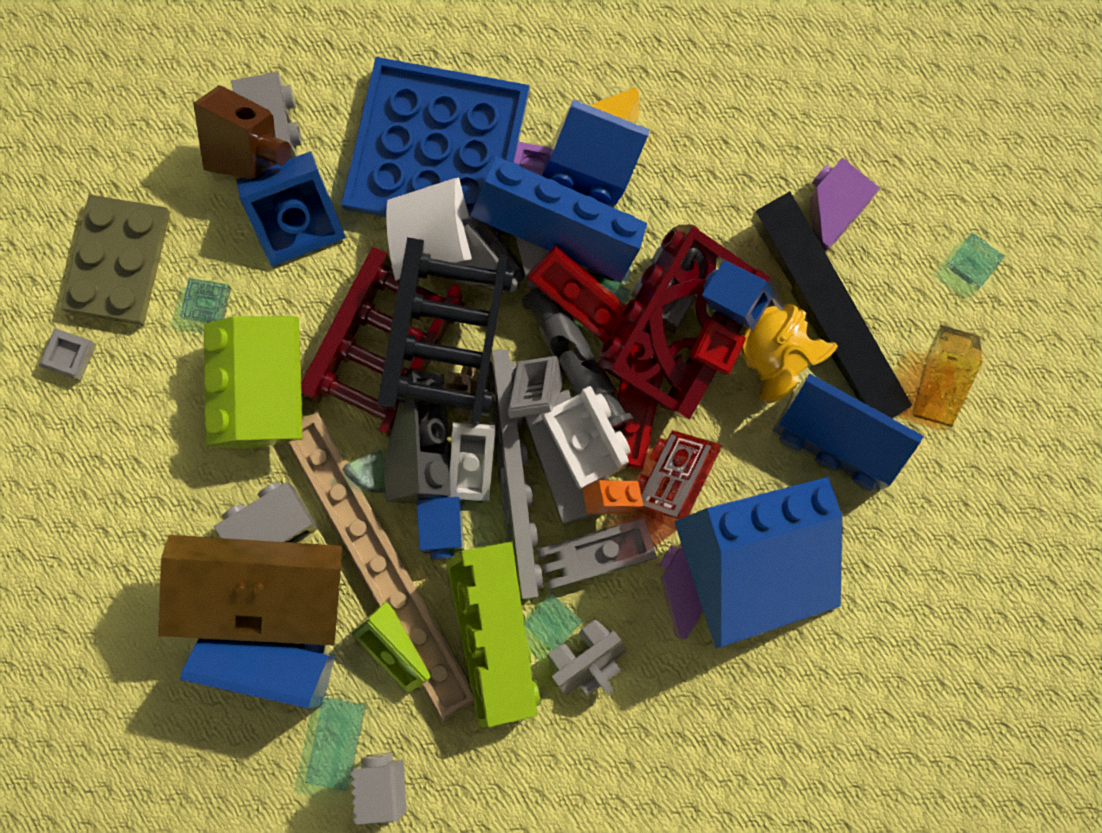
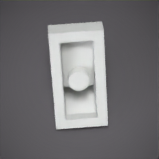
M453 423L449 472L451 496L449 497H459L461 500L489 501L495 425Z

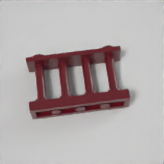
M372 246L301 382V395L318 405L323 396L328 398L331 395L383 420L378 430L384 437L390 439L399 402L397 401L396 411L379 409L377 405L378 399L338 381V376L335 375L341 361L346 362L348 359L383 375L386 358L356 345V340L353 339L360 324L365 326L368 323L389 334L391 331L393 317L374 309L375 304L372 301L379 289L383 291L387 288L397 293L400 280H395L393 269L390 268L392 264L388 254ZM452 284L446 298L418 285L416 294L424 295L425 300L465 307V303L461 301L463 298L461 289ZM435 319L428 333L411 326L409 335L417 336V341L439 344L449 324L455 325L457 322ZM415 357L410 369L403 367L402 376L406 377L407 371L411 369L426 371L431 360Z

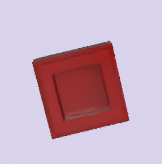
M706 319L689 357L723 375H729L746 337L713 319Z

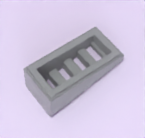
M557 356L517 362L508 407L510 418L552 411L563 384V374Z

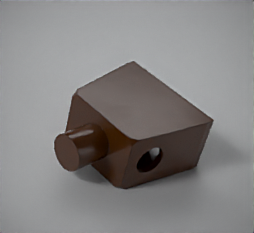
M220 85L193 103L203 170L246 179H255L275 163L283 165L288 161L291 153L290 143L276 138L274 116L270 110Z

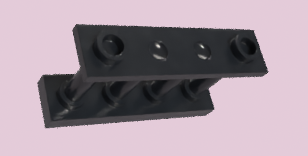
M407 237L377 403L379 409L396 411L397 401L405 403L406 399L472 410L470 424H479L480 416L489 417L493 392L485 391L501 294H510L514 269L506 268L508 255H499L497 270L432 259L431 254L424 253V240ZM428 275L492 286L493 293L490 310L425 300L424 295L416 294L419 278L427 279ZM420 316L486 327L483 351L479 352L417 341V336L409 335L412 319L420 320ZM413 357L478 368L479 374L475 393L409 382V377L402 376L404 361H412Z

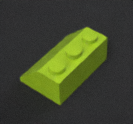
M232 316L204 323L206 446L245 450L302 440L299 317Z

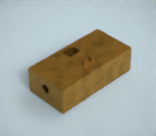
M168 535L161 556L158 636L335 646L342 546Z

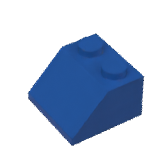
M573 99L551 142L541 176L552 179L567 188L585 196L593 197L597 201L614 208L627 188L650 129Z
M311 151L288 159L283 165L275 164L255 179H236L240 200L271 267L346 238Z

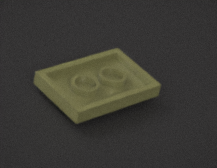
M89 194L61 309L68 313L144 326L171 212L166 207Z

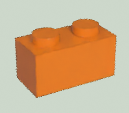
M598 480L582 488L587 514H628L644 507L638 481Z

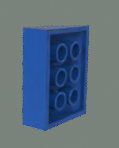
M829 477L709 507L674 521L715 649L841 606L842 514Z

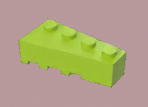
M512 541L461 551L447 560L446 566L479 728L497 726L538 716L536 706L540 705V695L536 682L532 681L530 667L531 652L526 640Z

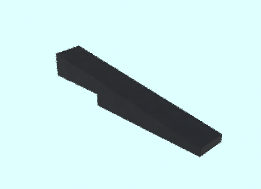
M787 192L756 210L751 219L752 224L792 285L791 294L800 308L807 313L806 317L819 338L827 343L835 342L838 345L831 357L858 400L890 418L913 406L791 192Z

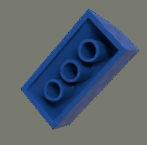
M497 156L494 158L470 215L475 219L548 251L556 244L576 263L619 282H622L637 256L647 227L646 222L635 218L631 214L621 212L597 201L593 197L585 196L552 179H547L520 167L516 163L506 161Z

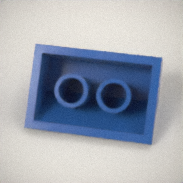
M809 374L794 390L772 430L780 435L779 441L782 444L796 451H801L802 448L816 455L815 461L823 467L832 471H838L839 468L853 475L852 481L856 485L872 492L875 489L881 491L892 484L924 437L920 433L812 374Z
M199 638L182 669L180 680L304 708H313L324 704L335 655L324 653L326 645L300 644L299 647L276 642Z

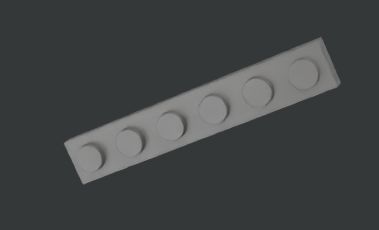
M508 349L492 350L487 383L488 391L493 392L490 408L492 425H495L494 442L506 542L512 541L520 598L523 601L537 598L538 589H542L543 585L541 567L539 564H534L533 548L537 547L538 542L537 530L534 523H529L528 507L532 506V489L529 482H524L523 466L527 465V448L524 441H519L518 426L522 425V417L510 418L508 414L516 363L514 361L510 362Z

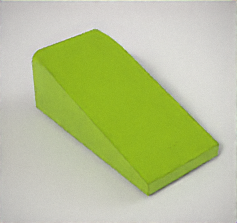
M387 601L372 611L351 632L352 636L406 692L410 693L431 678L398 616Z

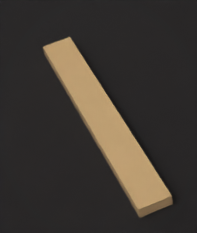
M316 412L302 420L303 439L287 442L377 606L379 607L387 601L398 616L431 675V678L422 684V687L441 721H444L474 703L470 682L320 414Z

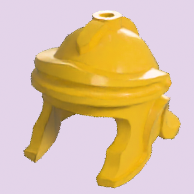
M787 303L781 310L776 306L767 307L753 331L744 327L742 336L746 337L741 349L742 355L747 365L755 369L759 374L758 378L764 381L758 399L767 403L777 402L789 395L797 386V375L809 364L814 366L823 362L838 347L835 342L827 343L821 339L810 340L806 334L808 323L804 320L807 313L803 309L798 310V307Z

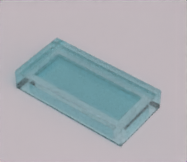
M323 697L305 783L344 791L349 790L352 777L350 774L354 768L366 710L365 704Z

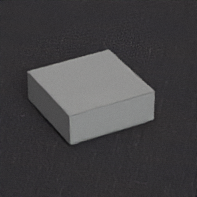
M54 328L39 366L81 381L96 343Z

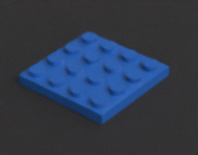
M375 57L341 204L343 209L386 217L387 200L459 178L468 214L471 215L495 156L514 163L526 113L530 85ZM492 226L496 233L500 236L501 230Z

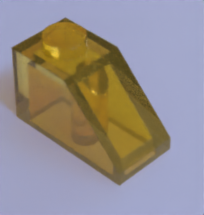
M940 325L925 360L913 408L914 417L953 427L983 362L980 336Z

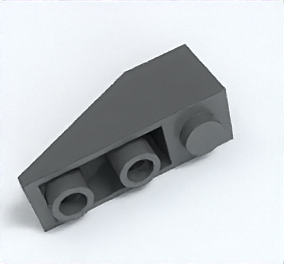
M415 369L408 370L406 373V377H409V382L443 388V374ZM406 399L405 403L399 402L384 459L387 502L417 504V500L451 496L446 405Z

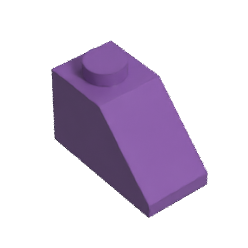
M844 158L834 168L827 164L812 182L817 187L810 198L812 227L825 253L866 208L880 189V187Z
M671 544L659 564L660 567L665 569L660 579L675 636L686 640L703 609L682 545L680 544L677 548Z

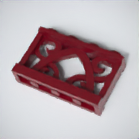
M684 224L677 225L665 235L661 243L663 250L660 256L643 273L641 278L642 287L635 299L630 300L623 308L620 315L622 322L615 334L609 336L603 343L599 352L601 358L597 367L657 403L672 415L690 420L717 371L691 357L684 364L681 354L675 359L672 358L685 347L692 351L697 338H683L675 341L668 347L663 329V306L681 297L698 294L695 309L697 319L702 327L706 319H713L739 333L743 327L739 323L716 311L712 317L707 314L706 301L702 296L706 278L716 269V262L721 264L723 260L767 282L770 276L760 269L753 268L701 232L695 225ZM695 248L699 250L704 257L705 272L703 279H698L699 266L694 259H691V267L688 271H683L681 268V262L689 249ZM672 279L676 282L674 284L669 285ZM646 325V332H642ZM635 343H639L642 346V353L634 359L648 360L652 356L655 359V362L649 368L640 372L631 370L626 360ZM661 371L672 387L669 393L666 394L648 383L647 380Z

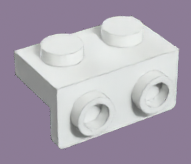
M591 386L583 389L580 395L553 407L551 412L542 413V418L579 490L624 469L629 463L627 455L631 454L628 442L622 432L618 431L615 433L608 420V417L611 416V411L605 398L601 393L595 395Z

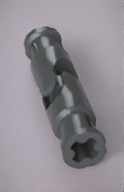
M538 287L528 292L523 297L522 304L525 309L531 310L539 323V333L552 355L557 356L560 368L567 375L576 395H580L582 390L589 386L592 387L595 395L601 393L610 408L611 416L608 417V420L614 432L623 431L633 422L634 418L631 413H625L614 395L616 392L614 385L606 372L597 367L598 362L594 357V353L572 316L567 311H563L560 305ZM569 341L576 347L571 351H568Z

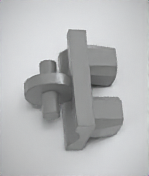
M593 620L579 632V635L589 648L580 656L575 658L566 644L559 645L547 654L549 663L555 673L552 677L565 695H568L578 686L582 688L587 696L600 686L608 696L615 691L609 680L621 672L614 660L627 650L615 631L609 633L597 620Z

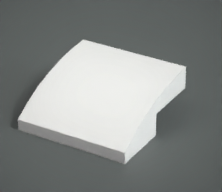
M459 178L387 200V238L395 280H400L407 237L424 240V253L431 254L432 259L461 263L472 259L462 220L469 218Z

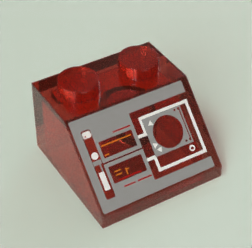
M674 430L671 431L667 440L659 437L649 457L650 460L656 463L649 477L641 473L638 479L644 507L637 509V511L677 530L674 521L690 514L722 446L715 442Z

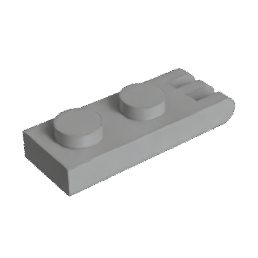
M645 518L537 550L539 558H546L556 554L557 561L542 565L544 574L557 570L561 571L562 577L553 578L546 582L548 590L657 558Z

